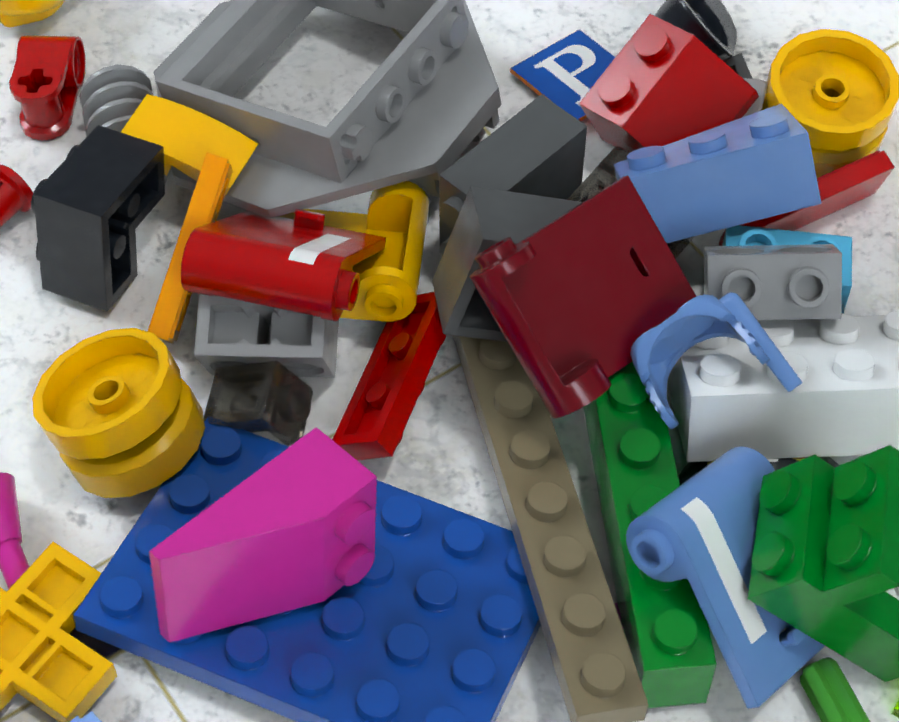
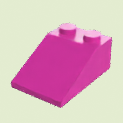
M315 427L149 551L160 634L171 643L320 603L328 599L342 586H353L369 572L375 560L377 476Z

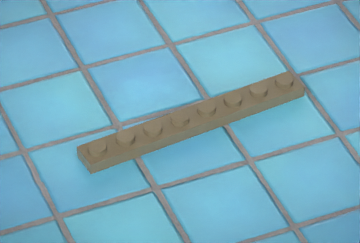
M452 335L570 721L636 722L645 720L649 704L550 413L508 342Z

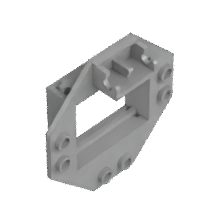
M230 0L219 3L154 71L158 97L182 104L208 115L259 143L223 202L268 218L278 217L295 212L296 209H307L405 181L415 183L424 189L427 194L439 198V175L455 163L472 141L479 142L486 134L484 126L494 129L500 122L498 108L502 104L499 87L465 0ZM316 6L408 32L405 38L327 127L233 97ZM172 167V174L176 185L194 191L197 181Z

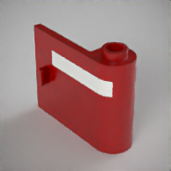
M296 209L295 219L279 216L268 218L251 211H245L197 227L192 231L183 252L181 284L183 289L188 292L240 300L318 316L321 319L336 322L341 317L343 310L352 311L357 301L360 275L358 272L352 271L353 265L384 250L386 237L325 226V214Z

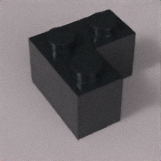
M98 125L80 145H75L69 151L64 162L47 179H43L38 183L32 196L31 210L35 214L38 240L36 258L40 262L42 289L106 312L112 307L138 275L135 229L165 195L163 146Z

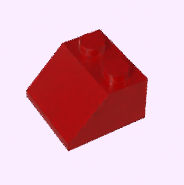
M649 14L580 101L579 106L603 141L629 154L643 147L665 146L742 118L759 95L756 89L693 34Z

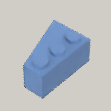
M782 103L665 146H648L634 150L627 155L626 160L613 164L617 180L624 176H629L666 243L822 204L809 134Z

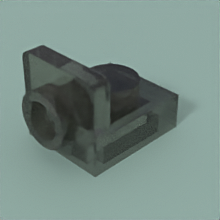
M277 360L217 367L204 413V422L208 417V422L211 425L241 429L252 433L268 431L285 445L291 446L303 437L306 421L311 410L313 390Z

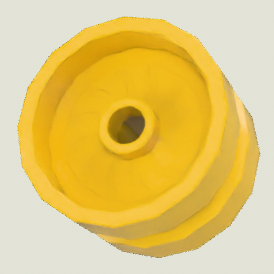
M820 29L799 34L783 45L773 60L767 78L768 85L761 110L782 103L807 130L816 176L818 178L880 149L888 129V123L899 99V74L890 57L871 40L849 31Z
M137 328L108 330L80 341L61 354L44 372L32 397L34 418L48 439L59 451L60 457L74 478L86 492L103 498L131 497L158 487L186 465L198 450L205 430L202 407L191 388L181 378L180 369L167 346L154 333Z

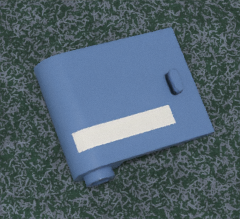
M734 447L635 518L628 526L626 543L636 566L649 577L662 582L688 579L746 707L750 709L760 707L825 645L748 600L762 479L764 475L775 471L768 459L758 451L748 447Z

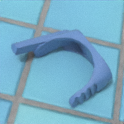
M727 293L720 299L713 295L705 294L692 298L657 327H653L643 333L631 347L630 355L641 382L647 387L645 390L650 396L649 399L654 405L655 410L661 415L662 420L671 430L678 426L679 422L667 401V383L670 372L678 359L689 348L704 340L715 337L738 339L748 345L751 354L756 356L762 365L767 364L788 392H791L803 383L737 293Z

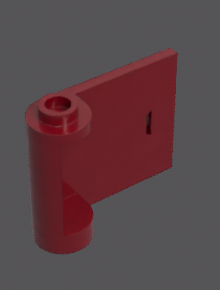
M628 175L615 181L516 245L511 237H507L483 250L475 256V260L480 268L470 275L473 284L552 418H560L571 414L605 393L611 386L608 377L632 362L630 355L631 347L637 338L651 328L657 327L676 313L682 305L697 297Z

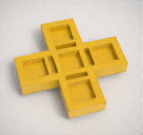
M52 542L7 592L0 587V712L18 693L58 722H70L77 715L80 719L114 681L117 673L112 662L70 635L71 631L75 628L73 614L99 578L101 572L55 542Z

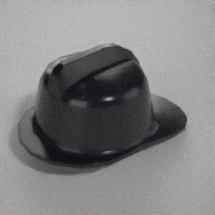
M666 0L656 12V17L693 34L719 58L725 55L731 58L734 56L737 32L733 20L721 0Z

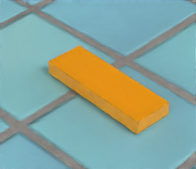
M208 152L206 153L147 331L154 333L160 340L174 343L178 339L193 292L185 291L181 284V262L185 245L195 228L217 221L233 173L228 159Z

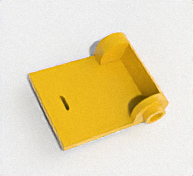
M405 181L373 190L367 214L303 209L325 214V226L386 237L384 250L353 265L352 271L358 272L360 275L359 293L353 310H343L340 318L393 322L407 317L414 310L429 212V199L421 187L410 181ZM295 212L279 217L295 219Z

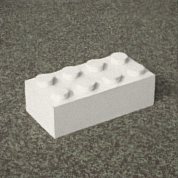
M893 311L887 315L850 316L841 313V319L757 320L803 382L791 392L786 390L766 363L762 365L757 357L751 354L746 343L730 337H715L695 344L678 359L668 378L667 387L675 417L679 422L678 430L687 462L715 461L734 447L754 449L767 459L802 458L814 454L818 457L866 455L888 445L899 450V311Z

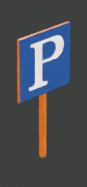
M579 29L511 67L510 73L539 96L542 94L573 117L582 121L587 116L579 106L580 101L607 69L615 56Z

